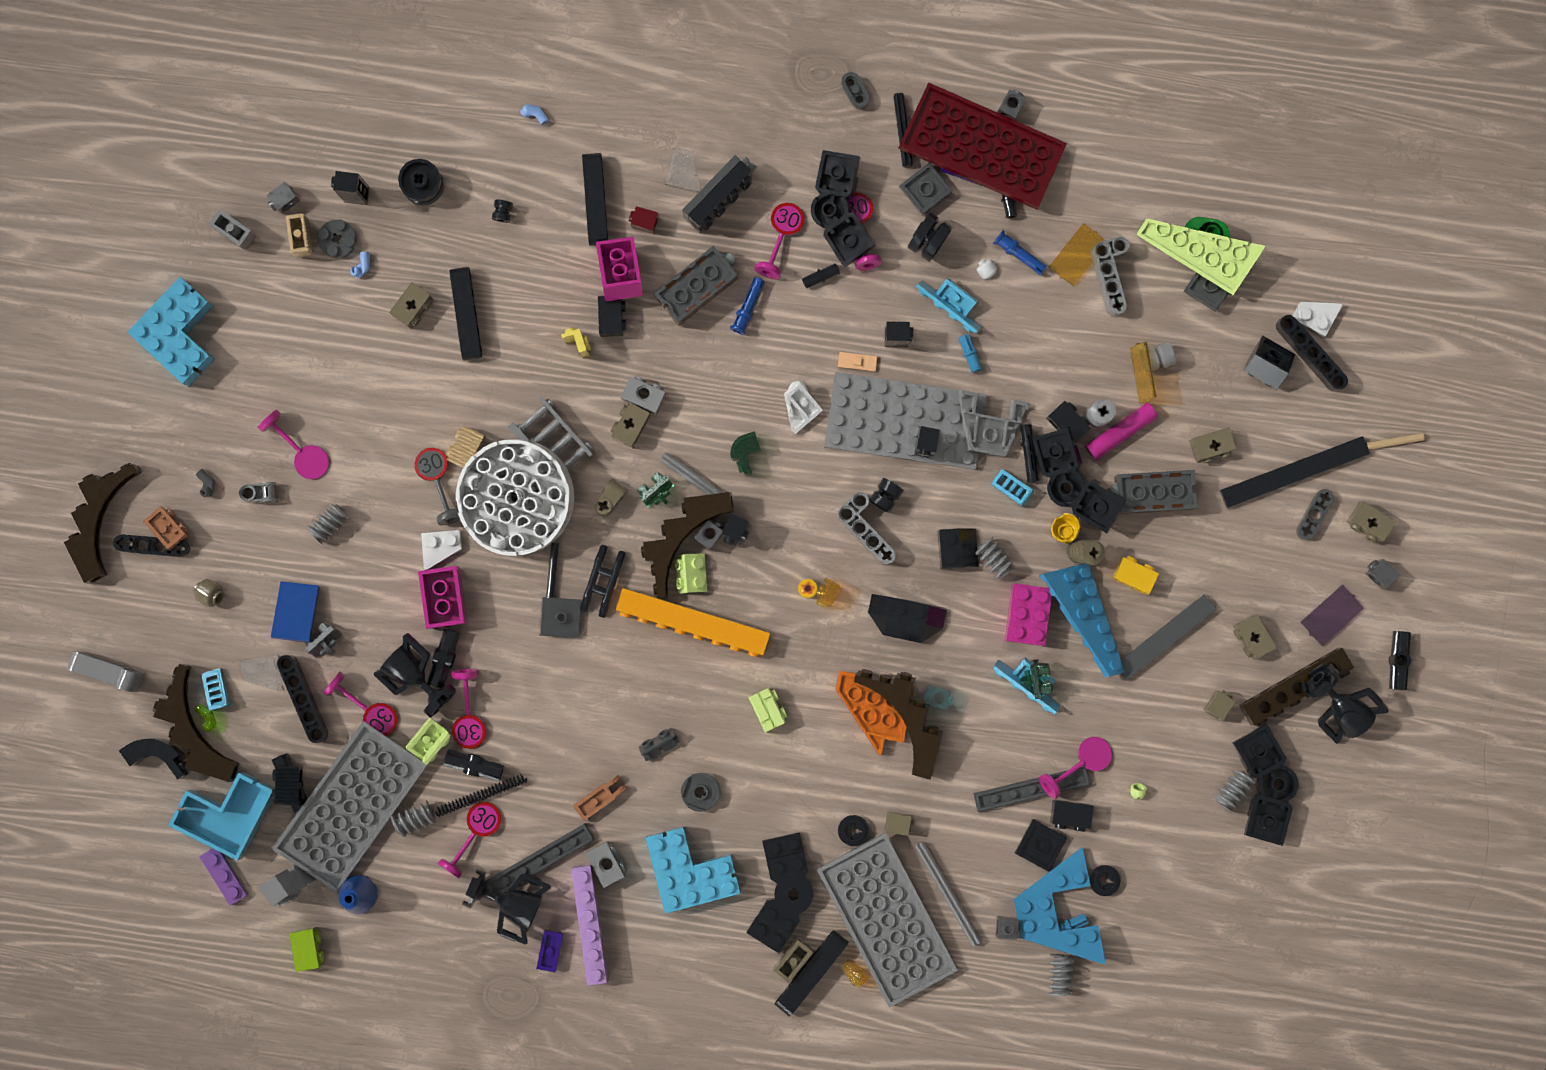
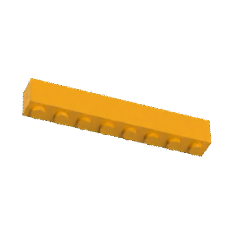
M622 588L616 610L620 611V616L630 619L631 615L638 617L637 621L648 624L649 621L657 623L656 627L665 630L669 626L675 628V633L685 635L688 632L693 634L692 638L704 641V638L712 640L711 644L722 647L724 643L730 645L729 649L737 652L744 649L749 651L748 655L759 658V655H764L770 633L624 588Z

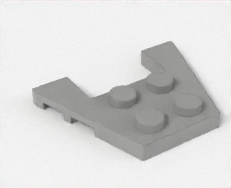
M960 390L959 400L968 451L1005 457L1014 440L1018 425L1022 422L1021 419L1030 403L1011 400L1008 419L988 416L975 412L978 393Z

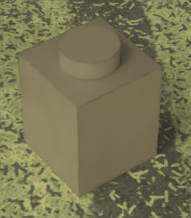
M1215 691L1203 710L1217 720L1224 721L1235 701L1231 699L1233 696L1227 691Z
M887 812L885 832L908 836L909 832L913 831L914 820H911L910 815Z

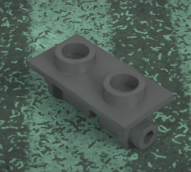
M672 728L665 729L653 739L645 740L639 746V750L645 761H652L662 755L659 748L663 747L664 751L667 752L676 747L679 740Z

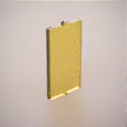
M1083 223L1050 264L1049 268L1057 273L1060 279L1063 278L1074 286L1093 262L1091 257L1092 248L1097 243L1105 240L1097 234V231H1093ZM1098 247L1097 253L1099 254L1103 248Z
M1147 342L1136 343V346L1130 348L1139 403L1150 402L1157 395Z

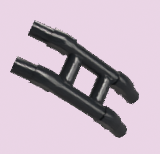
M601 545L580 607L581 611L587 612L593 592L604 595L598 614L602 618L606 617L617 578L626 555L624 551L618 552L612 570L601 567L608 549L605 545ZM599 574L610 577L607 588L595 585Z

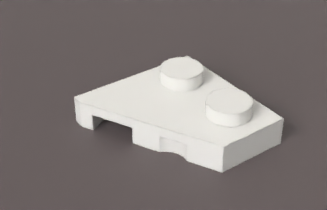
M1300 302L1292 316L1303 327L1324 338L1339 313L1342 304Z
M799 381L784 393L790 426L794 434L799 432L823 411Z
M460 530L421 533L424 570L431 569V567L462 550Z

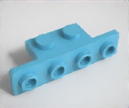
M950 278L944 281L937 292L924 281L917 284L916 287L921 295L932 299L936 307L946 310L953 320L964 324L963 327L968 332L976 334L981 329L980 325L967 316L978 300Z
M1024 657L1014 671L1000 660H997L993 669L998 676L1006 678L1014 688L1022 690L1032 701H1037L1045 711L1052 712L1054 715L1058 712L1060 705L1046 695L1056 681L1053 677L1026 657Z

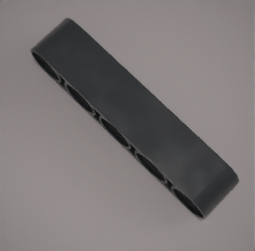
M601 153L582 154L589 246L596 245V242L608 240Z
M470 268L450 269L462 360L482 358Z
M1285 315L1277 321L1276 330L1330 391L1338 392L1347 386L1348 378L1294 316ZM1284 320L1290 323V329L1284 328ZM1296 335H1300L1303 338L1302 344L1296 341ZM1309 349L1314 350L1315 358L1309 356ZM1322 363L1327 365L1328 372L1322 371ZM1334 378H1338L1341 381L1340 387L1334 384Z
M292 655L279 657L277 660L278 670L309 741L312 743L326 741L329 734L297 658ZM287 658H289L292 663L289 669H286L284 667V661ZM294 676L299 678V684L296 687L291 683ZM301 694H305L307 697L305 704L299 702ZM309 711L314 714L312 722H309L306 718ZM316 729L322 732V737L319 740L314 737Z
M833 930L779 996L774 1005L790 1017L844 951L849 942Z

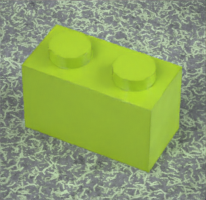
M317 927L289 933L296 972L323 966L322 962L325 961L323 950L320 951L321 933L317 931Z

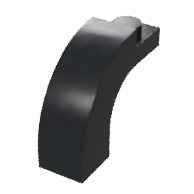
M158 738L140 739L129 743L119 750L129 766H136L145 758L155 756L167 764L177 780L189 775L185 768L186 764L178 759L184 753L176 745L169 743V741Z

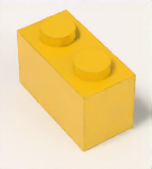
M1133 557L1121 558L1112 579L1140 593L1149 595L1159 573L1155 572V568L1145 564L1142 566L1138 564V560Z

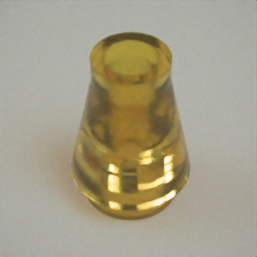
M849 960L841 966V969L853 986L860 988L869 978L866 974L867 971Z

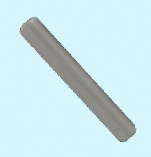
M665 453L662 456L661 462L707 495L723 493L670 454Z

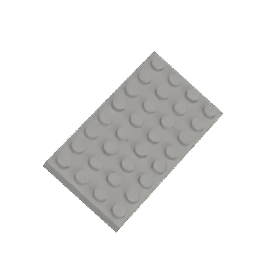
M835 372L824 448L971 470L976 469L978 452L968 451L959 400L960 390ZM978 393L975 412L984 415L986 394ZM921 426L940 430L936 453L934 456H930L929 459L918 457V453H914L918 430Z
M363 720L275 843L272 850L337 892L427 765L420 758Z
M885 832L817 868L825 887L889 1008L958 971Z

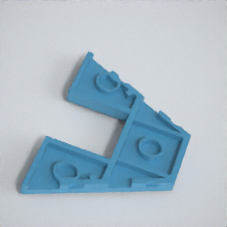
M1083 848L1077 850L1014 899L1016 915L1019 920V931L1021 939L1106 965L1099 926L1094 925L1059 931L1052 893L1090 887Z

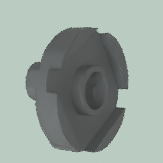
M341 219L325 223L317 233L320 249L326 255L335 258H344L350 255L357 242L355 230ZM335 235L342 236L339 244L332 241Z
M696 773L684 781L681 795L689 809L702 812L715 806L719 799L720 790L717 781L711 775ZM704 787L706 795H702L701 798L697 797L695 789Z

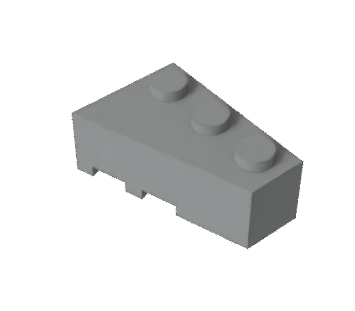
M293 865L290 870L286 869L261 885L259 889L272 907L277 904L280 907L297 898V892L312 883L316 878L298 866Z

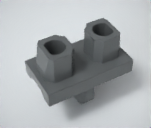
M323 622L318 626V631L321 635L317 638L311 635L310 643L304 642L307 646L305 648L307 653L312 654L315 658L320 654L324 656L327 652L333 655L335 653L333 647L337 644L335 640L342 635L337 629Z

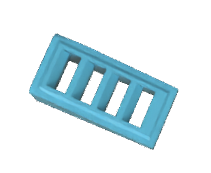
M1003 469L1000 470L991 483L992 486L1022 507L1027 504L1034 494L1033 489ZM1006 476V481L1002 486H1000L999 483ZM1011 481H1013L1014 483L1007 491L1006 487L1009 485ZM1017 486H1020L1016 494L1013 495L1012 493L1015 490V488ZM1025 490L1026 493L1024 494V496H1023L1022 499L1020 500V499H1019V496H1020V495L1022 494V492Z
M221 668L202 673L209 711L231 705ZM217 675L218 679L208 681V677ZM219 682V686L210 688L211 684ZM220 690V694L212 695V692ZM222 697V701L214 702V699Z

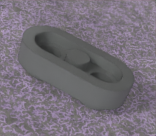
M846 73L841 81L845 94L854 108H865L869 103V94L856 73ZM848 81H853V82H854V85H853V86H849V85L847 84V82H848ZM858 97L863 99L861 103L856 101Z

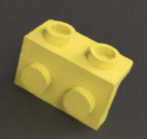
M575 327L565 330L564 334H561L566 344L576 341L582 358L590 356L588 352L591 350L587 336L583 337L580 329Z

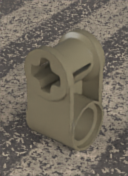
M611 479L595 503L596 512L604 517L610 515L628 490ZM605 503H607L608 510L606 511L604 509L600 511L601 508L599 505H604Z

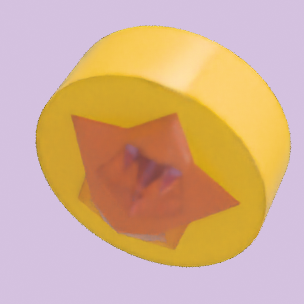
M804 579L798 585V592L804 598H811L817 592V585L811 579Z

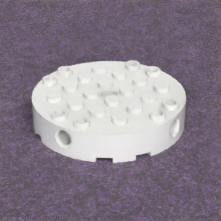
M524 439L494 442L483 447L472 456L462 469L456 488L458 515L464 528L485 549L507 556L533 553L553 543L567 527L574 507L573 483L564 463L547 447ZM513 492L518 496V501L516 502L512 500Z

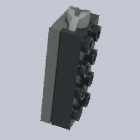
M734 155L682 209L684 219L699 233L703 230L706 232L712 226V221L715 217H721L726 211L725 207L729 203L733 204L738 199L740 191L742 189L745 191L752 184V172L757 166L750 163L747 157L741 161Z

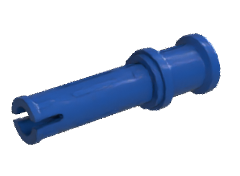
M1004 230L993 242L994 245L997 244L1003 248L1007 255L1012 254L1038 273L1039 276L1047 267V265L1019 246L1018 240H1013L1006 235Z
M754 277L741 309L736 312L737 317L734 324L730 326L732 331L741 335L746 334L745 329L748 322L753 318V308L765 284V281Z

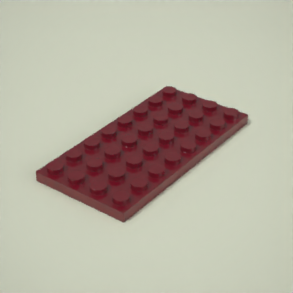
M928 82L898 149L1038 210L1067 143Z

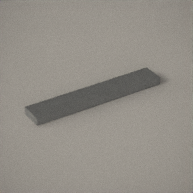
M1205 594L1121 659L1125 671L1121 673V676L1124 680H1128L1216 610Z
M1082 766L1059 782L1060 792L1089 786L1090 781L1087 769ZM1066 771L1050 774V776L1055 780ZM1039 777L973 793L977 812L1048 796L1039 782Z
M586 823L486 880L487 888L489 891L502 894L512 887L521 874L534 876L595 839Z

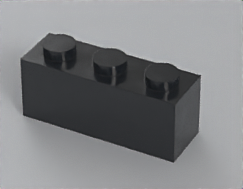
M335 172V176L331 179V187L345 203L367 205L370 187L358 173Z

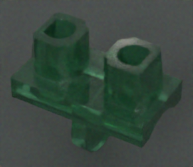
M657 472L651 478L655 483L654 486L649 489L646 484H643L637 489L640 494L639 498L647 507L653 503L657 506L662 501L667 505L669 502L665 498L671 494L669 490L674 486L666 475L663 476Z
M1039 659L1033 660V664L1030 666L1031 674L1030 670H1025V676L1020 678V683L1026 685L1027 690L1034 688L1035 699H1041L1042 695L1052 693L1053 691L1052 681H1042V676H1050V665L1048 663H1039Z

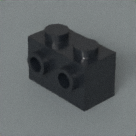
M731 513L721 534L724 542L735 546L736 543L740 545L741 541L745 542L749 534V530H747L749 521Z

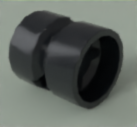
M883 477L877 486L879 490L874 491L869 501L881 510L890 513L895 505L894 500H898L904 490Z

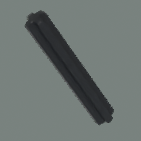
M895 93L893 97L900 144L908 123L904 94ZM900 150L902 166L911 167L913 164L912 155Z

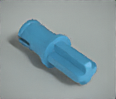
M966 334L959 337V342L964 352L963 357H966L971 373L981 370L982 367L976 354L978 351L974 349L970 336Z
M1081 914L1070 920L1065 919V922L1058 925L1059 931L1081 928L1089 922L1086 915Z

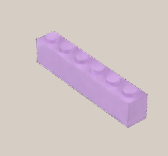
M591 864L574 866L571 868L587 986L607 983L609 979L593 867Z

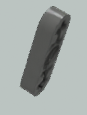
M1322 489L1315 494L1297 527L1296 533L1300 539L1308 540L1315 536L1334 500V495L1330 490ZM1326 493V498L1328 499V501H1324L1321 507L1316 506L1315 503L1320 504V502L1322 501L1320 495H1324ZM1317 509L1320 512L1318 520L1311 518V510ZM1309 522L1316 524L1315 526L1310 525L1308 531L1311 532L1310 534H1307L1305 536L1303 535L1304 531L1302 530V528H1306L1309 525Z

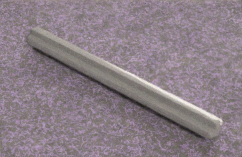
M920 842L915 846L917 852L971 945L976 946L981 942L980 937L924 842Z

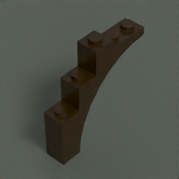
M125 464L120 467V471L116 473L110 472L104 475L103 479L101 476L90 474L82 478L83 481L78 483L88 504L83 503L77 506L75 511L71 512L80 533L77 532L68 537L69 540L65 541L64 544L83 582L86 584H91L107 576L100 552V530L103 517L117 492L129 480L142 473L138 465Z
M731 492L684 498L682 512L686 514V517L663 520L664 524L661 525V531L666 539L643 542L641 555L642 558H645V561H653L651 573L652 576H655L656 581L653 584L654 595H657L658 598H668L670 568L675 554L683 541L706 521L719 515L734 512Z
M179 664L173 671V683L167 689L166 696L168 698H159V701L155 702L153 717L175 724L169 732V743L191 749L186 754L184 760L186 769L226 782H233L240 763L225 757L215 750L203 738L196 727L188 701V680L192 666Z
M858 670L854 682L880 694L902 717L913 745L914 761L912 775L931 780L943 731L939 730L936 726H925L930 704H926L921 699L911 700L916 677H912L910 673L901 672V674L897 673L895 679H891L892 677L889 675L881 674L879 676L873 674L870 670Z

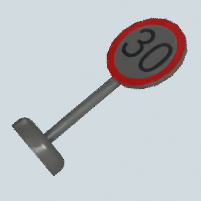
M426 448L415 459V471L423 480L435 481L445 510L436 518L438 525L444 526L460 520L459 510L449 509L439 480L447 472V457L438 448Z

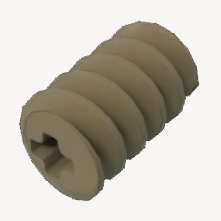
M1076 539L1068 544L1066 553L1067 557L1074 563L1095 565L1102 561L1105 550L1098 541Z

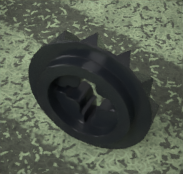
M857 815L845 817L838 826L839 838L849 846L862 844L869 834L868 824L862 817ZM853 822H855L856 829L862 832L855 833L853 839H851V832L845 829L851 828Z
M1099 865L1093 869L1089 876L1092 890L1100 896H1110L1119 889L1120 875L1115 868L1109 865ZM1106 874L1107 879L1113 882L1106 883L1103 887L1102 882L1097 880V878H1103Z

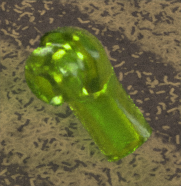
M198 704L195 712L204 717L206 722L203 723V729L210 732L216 727L214 714L204 705Z

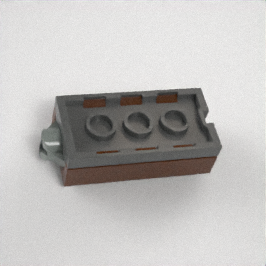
M713 245L654 292V296L664 309L666 307L670 309L668 310L669 315L680 326L738 280V275L734 271L735 258L731 253H719Z
M1195 470L1117 474L1114 476L1115 484L1111 487V491L1127 499L1119 514L1185 511L1198 508L1197 493L1192 491V487L1196 485Z

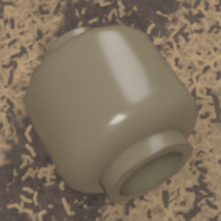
M204 579L197 583L194 588L195 599L207 607L219 605L224 598L222 586L210 579Z

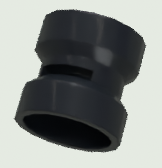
M496 199L494 201L496 209L492 213L491 219L497 222L510 223L511 216L509 211L512 210L513 203Z

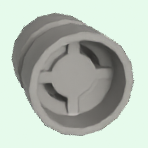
M1169 342L1158 344L1157 348L1148 347L1142 349V359L1148 373L1160 369V366L1163 368L1175 366V356Z

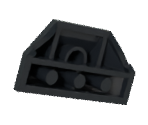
M876 594L871 595L868 614L882 635L922 643L943 629L947 612L946 609Z

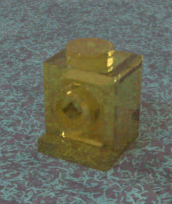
M825 577L823 582L826 585H821L816 593L819 596L816 604L826 609L827 606L831 608L842 586Z

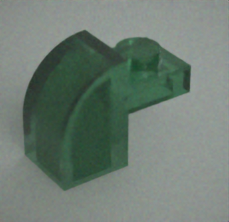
M755 431L738 437L732 444L730 451L732 461L740 460L736 463L739 472H744L745 476L752 474L747 456L761 451Z

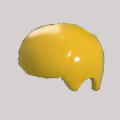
M1064 513L1062 516L1055 518L1051 526L1052 536L1055 540L1065 544L1075 541L1081 531L1079 520L1075 515Z

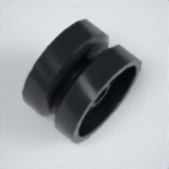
M421 158L413 159L405 163L399 172V187L412 203L421 206L430 205L442 195L444 188L443 178L436 166L430 161Z
M931 212L920 223L907 247L916 253L920 251L923 245H926L921 257L928 262L934 258L953 228L948 223L943 222L935 230L939 217Z

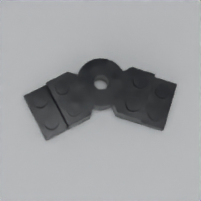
M823 150L815 185L820 195L816 196L812 201L811 216L817 225L825 229L823 236L842 266L847 267L876 246L860 218L855 213H851L849 200L856 193L859 179L857 173L861 157ZM834 206V212L828 215V209Z
M1070 427L1032 437L1042 475L1050 478L1047 484V492L1050 499L1061 507L1072 506L1075 516L1106 534L1109 533L1127 499L1111 491V488L1096 479L1087 481L1086 476L1079 470L1082 460L1078 446L1074 443ZM1065 482L1071 485L1070 492L1065 490Z
M1264 724L1232 742L1248 775L1257 778L1256 786L1259 792L1251 799L1244 835L1283 846L1293 810L1288 801L1297 794L1299 782L1294 771L1283 766L1286 756L1269 726ZM1276 779L1281 781L1279 789H1275L1273 785Z
M800 832L762 840L770 879L777 883L774 898H769L765 901L746 933L778 954L799 924L798 914L804 912L813 900L812 886L805 878L808 873V866ZM791 889L799 891V896L796 899L788 896V892Z

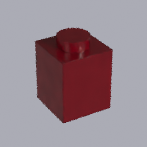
M636 206L635 211L630 213L629 222H631L633 229L654 234L659 215L658 212Z

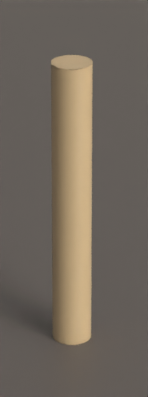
M1419 433L1367 442L1366 445L1368 450L1424 441V434Z

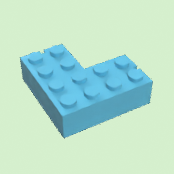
M179 277L127 332L175 378L188 387L200 375L193 368L196 367L204 371L215 360L188 335L189 331L207 314L213 305L182 277Z
M240 772L237 774L223 804L192 789L186 790L178 807H186V809L176 810L168 826L235 860L243 859L272 802L271 794L272 789H275V787L263 781L258 782L259 779L245 772Z
M684 826L667 830V836H664V832L645 837L665 914L741 893L737 875L732 876V873H735L732 855L728 854L693 863Z

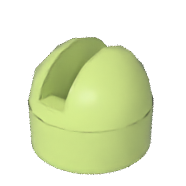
M1140 783L1132 784L1131 796L1134 799L1144 798L1147 787Z

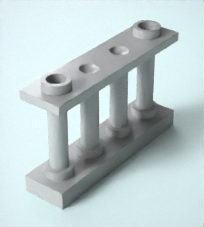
M541 397L539 400L544 405L525 422L518 425L512 422L508 426L517 439L529 440L525 436L526 430L550 411L556 420L529 441L540 444L562 425L569 434L550 450L557 454L573 439L582 447L564 462L567 470L586 453L590 458L594 456L591 453L594 449L587 442H581L553 410L556 406L549 398L545 401Z

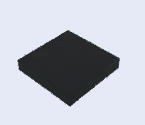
M1032 819L1014 853L1049 872L1067 837Z

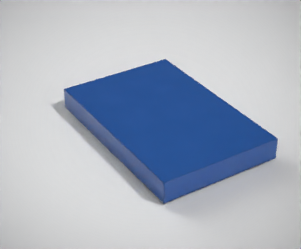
M280 581L271 631L272 639L310 643L320 589L319 585Z

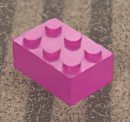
M634 236L596 242L605 302L643 296Z
M451 566L418 571L426 629L468 624L460 567Z
M1012 584L1004 641L1045 646L1052 598L1049 592L1050 588Z

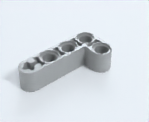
M1125 237L1101 241L1091 250V257L1105 308L1111 316L1120 315L1127 307L1114 260L1115 257L1123 255L1129 249V241ZM1116 242H1119L1123 245V251H1118L1116 249ZM1098 247L1105 250L1104 256H1100L1097 253ZM1102 266H1108L1110 274L1103 273ZM1108 284H1113V285H1114V287H1115V292H1114V293H1111V292L1108 291V289H1107V285H1108ZM1114 304L1119 305L1120 308H1119V309L1113 308V305H1114Z
M857 492L839 509L838 519L881 564L889 565L895 559V551L859 515L868 506L869 497L863 492ZM863 497L866 501L865 505H856L855 498ZM843 510H849L852 513V517L848 520L843 519L841 516ZM856 524H863L865 531L857 533L854 529ZM870 537L877 538L878 546H869L868 539ZM883 544L885 547H883L882 550L885 553H887L888 551L891 553V555L889 556L891 560H883L882 552L879 551L877 554L875 551L878 550L880 546Z
M78 651L72 652L67 667L69 671L115 685L116 688L128 692H139L145 674Z

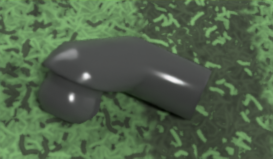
M200 469L196 473V476L203 482L200 494L203 497H210L214 493V479L203 469Z

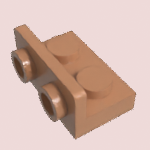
M160 506L143 522L168 550H171L184 538L188 539L190 536L187 533L188 528L182 522L178 523L174 519L176 517L175 513L170 508L165 509Z

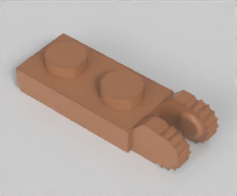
M619 775L606 784L603 783L573 805L583 821L616 799L617 795L627 789L626 785L612 793L608 788L619 781Z

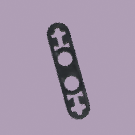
M121 534L116 536L113 541L115 549L121 552L185 557L190 552V545L184 540H181L176 545L180 546L181 543L185 547L180 554L178 550L171 549V553H169L170 550L167 548L163 552H159L156 546L160 540L157 537ZM124 538V541L133 543L132 546L124 545L122 548V545H119V541H123ZM142 539L147 542V547L144 550H140L137 545Z

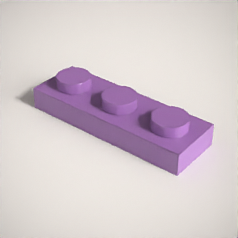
M212 848L199 856L230 906L248 895L223 853Z

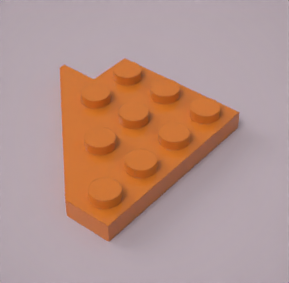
M839 671L835 690L878 755H882L885 739L904 743L907 727L896 709L880 694L868 687L855 683L856 674Z

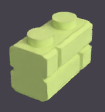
M767 688L748 697L765 732L786 723L785 718H787L784 708H779L776 703L779 698L775 690L771 691L770 688Z

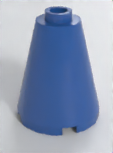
M354 875L347 878L338 892L341 906L353 914H362L369 911L376 903L378 896L375 884L368 877L362 875Z

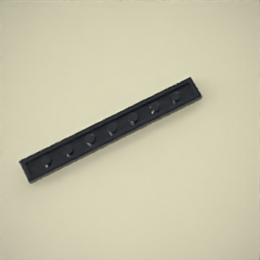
M1362 436L1219 491L1226 508L1358 459L1370 454Z

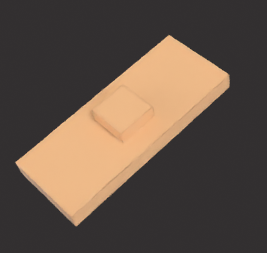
M839 352L838 368L876 372L877 356Z

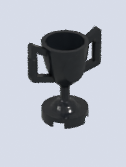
M409 633L403 635V644L387 658L380 670L374 672V676L394 695L400 694L409 687L422 688L429 696L428 705L423 712L432 718L455 695L456 689L451 684L447 685L444 689H433L425 681L424 670L430 653ZM410 645L422 656V659L419 658ZM386 676L398 682L399 684H402V686L398 688Z
M1325 664L1315 667L1308 673L1311 678L1307 684L1304 681L1302 682V689L1308 697L1317 698L1327 693L1332 698L1331 706L1318 719V725L1336 744L1340 743L1343 734L1347 738H1355L1364 734L1375 722L1376 714L1389 712L1383 700L1371 688H1366L1352 694H1338L1333 687L1338 682L1340 673L1333 664H1330L1328 667ZM1368 696L1378 707H1369L1360 698ZM1332 715L1339 727L1336 734L1326 723Z
M477 869L476 873L479 874L478 879L472 878L465 894L470 897L469 901H463L462 905L471 909L475 901H479L484 897L495 901L500 910L497 933L511 941H517L525 945L528 944L526 931L528 932L543 897L542 894L551 889V885L529 874H521L508 891L497 894L487 889V884L484 881L486 872ZM523 880L537 887H543L536 893L516 890ZM504 917L520 928L522 938L518 934L503 929Z

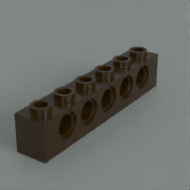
M1334 649L1239 704L1249 724L1259 727L1268 722V717L1272 715L1274 717L1279 716L1287 706L1294 707L1301 703V698L1305 696L1309 698L1302 689V682L1304 681L1307 684L1310 679L1308 673L1321 664H1325L1326 667L1328 664H1333L1340 673V679L1348 676L1354 666L1344 649ZM1296 683H1299L1301 686L1299 693H1295L1293 690V686ZM1280 692L1285 697L1282 703L1277 701V695ZM1263 702L1268 705V710L1265 713L1260 710V705Z

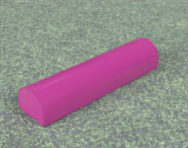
M1146 402L1084 447L1096 462L1157 419L1158 415L1154 408Z

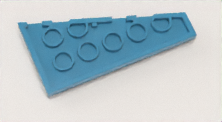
M1079 564L1039 575L1041 580L1045 581L1049 586L1050 594L1055 596L1060 603V609L1075 632H1079L1084 646L1088 647L1092 652L1093 660L1105 678L1125 672L1090 565Z

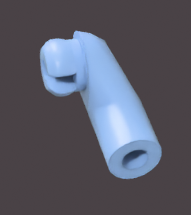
M526 104L520 111L521 115L525 118L530 115L535 116L541 125L549 120L542 109L536 105Z
M360 252V263L351 268L350 273L356 278L364 276L370 270V252Z

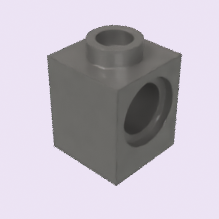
M1009 89L997 113L1015 120L1026 98L1023 97L1024 95L1021 92ZM1014 101L1017 107L1011 108L1007 102Z
M283 182L267 194V197L270 199L268 202L270 207L274 211L278 210L281 214L300 201L286 182Z
M708 520L694 539L708 550H711L722 536L723 531L721 529L723 526L715 520L712 522ZM706 530H715V537L707 539L705 537Z
M1384 559L1372 561L1367 567L1369 570L1365 573L1381 589H1388L1400 576Z
M997 916L995 936L1002 939L1017 940L1019 920L1015 917Z

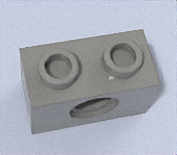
M220 209L209 223L213 229L245 251L256 237L251 230Z
M639 376L635 378L630 377L621 399L657 415L666 396V393L663 391L664 388L654 383L652 386L645 383L646 380ZM648 390L650 392L648 398H640V391Z
M608 841L586 853L603 888L625 877L624 872L627 871L623 862L618 861L615 856L618 854L613 843L609 844ZM605 858H609L613 863L609 869L602 865V861Z

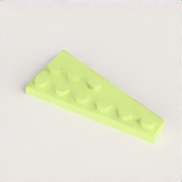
M1146 219L1136 234L1233 296L1266 247L1152 219Z

